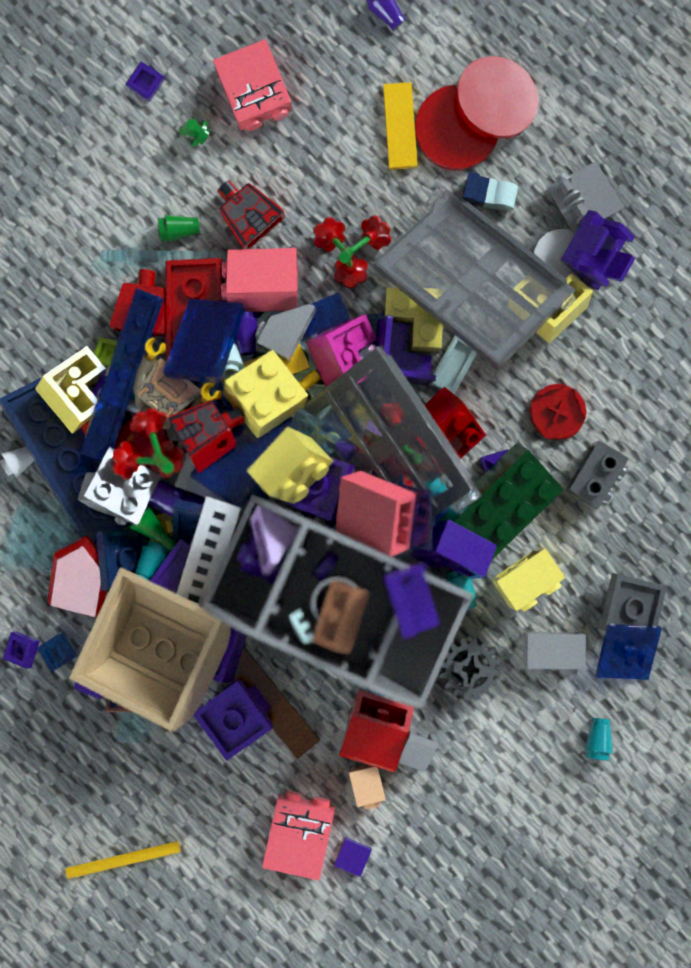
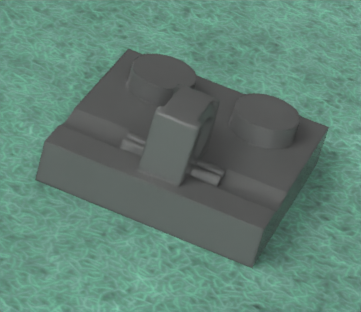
M612 573L607 595H604L602 601L604 609L599 629L654 642L667 586Z

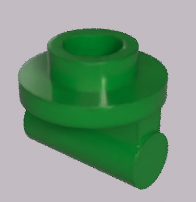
M189 119L179 127V132L184 136L189 135L193 137L190 145L196 147L198 143L204 144L210 129L207 128L208 122L204 119L200 124L195 119Z

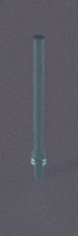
M124 247V250L101 251L102 261L124 262L125 265H137V262H165L168 260L222 258L223 262H227L228 256L226 251L137 250L136 247Z

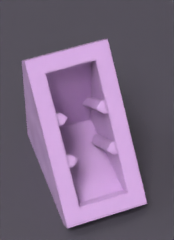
M258 505L251 517V523L263 575H269L300 530L274 511Z

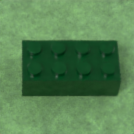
M515 444L472 485L473 491L456 501L434 523L449 519L494 543L496 550L492 558L493 560L564 489L529 449Z

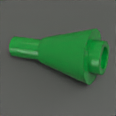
M149 505L146 506L138 524L131 523L129 525V528L155 541L157 540L169 552L177 544L165 532V529Z

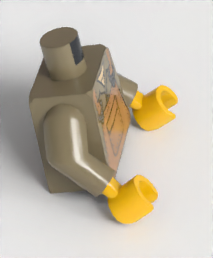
M151 338L145 344V350L148 355L143 356L135 375L133 386L135 405L141 410L140 412L155 408L158 412L166 413L167 420L163 423V429L168 430L172 427L168 419L169 416L208 401H217L222 397V392L218 390L211 397L209 390L214 386V383H205L199 389L162 358L157 361L155 359L156 356L165 352L166 345L162 343L159 350L155 352L152 349L155 338Z

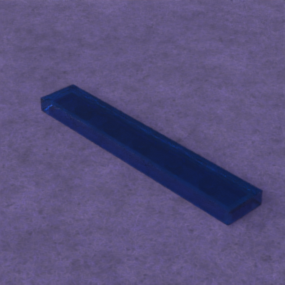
M138 288L134 290L79 454L102 462L108 448L114 449L133 392L137 369L143 356L146 354L145 344L151 339L164 301L163 298Z

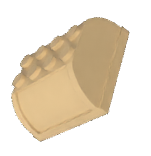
M120 568L69 679L170 731H176L177 728L181 727L192 717L203 702L228 647L230 625L207 613L201 605L131 571Z

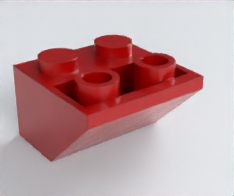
M445 386L424 405L460 459L486 436L464 402ZM420 436L415 438L414 441L441 469Z
M358 690L351 705L339 756L395 773L409 733L414 706Z

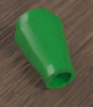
M164 215V218H157L160 241L170 243L191 235L200 234L198 217Z

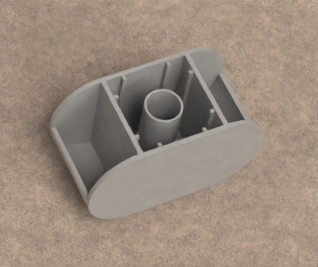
M252 495L201 607L220 621L250 636L383 696L407 705L423 708L468 605L473 598V594L424 573L439 625L416 632L417 635L404 639L384 574L409 567V565ZM258 505L274 511L300 530L293 541L292 548L288 547L283 569L274 584L267 583L268 580L240 571L242 562L237 561L242 544H248L254 535L251 517ZM331 550L339 557V561L324 580L319 581L311 575V572L322 557ZM332 580L369 592L349 653L336 651L313 641L306 644L303 643L290 620L292 612L302 607L305 613L300 618L302 621L306 618L310 621V626L307 630H316Z

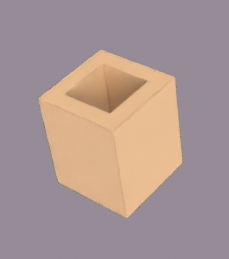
M368 764L349 768L357 807L364 806V809H372L380 806L381 801L386 799L379 769Z

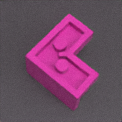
M366 314L346 320L306 341V345L324 385L327 387L361 360L358 350L375 342L377 339ZM367 374L360 381H358V384L369 378V375Z

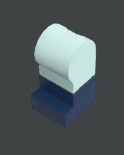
M469 172L465 183L463 199L474 206L512 211L515 206L518 186L511 182L496 181V179L481 177L478 173Z

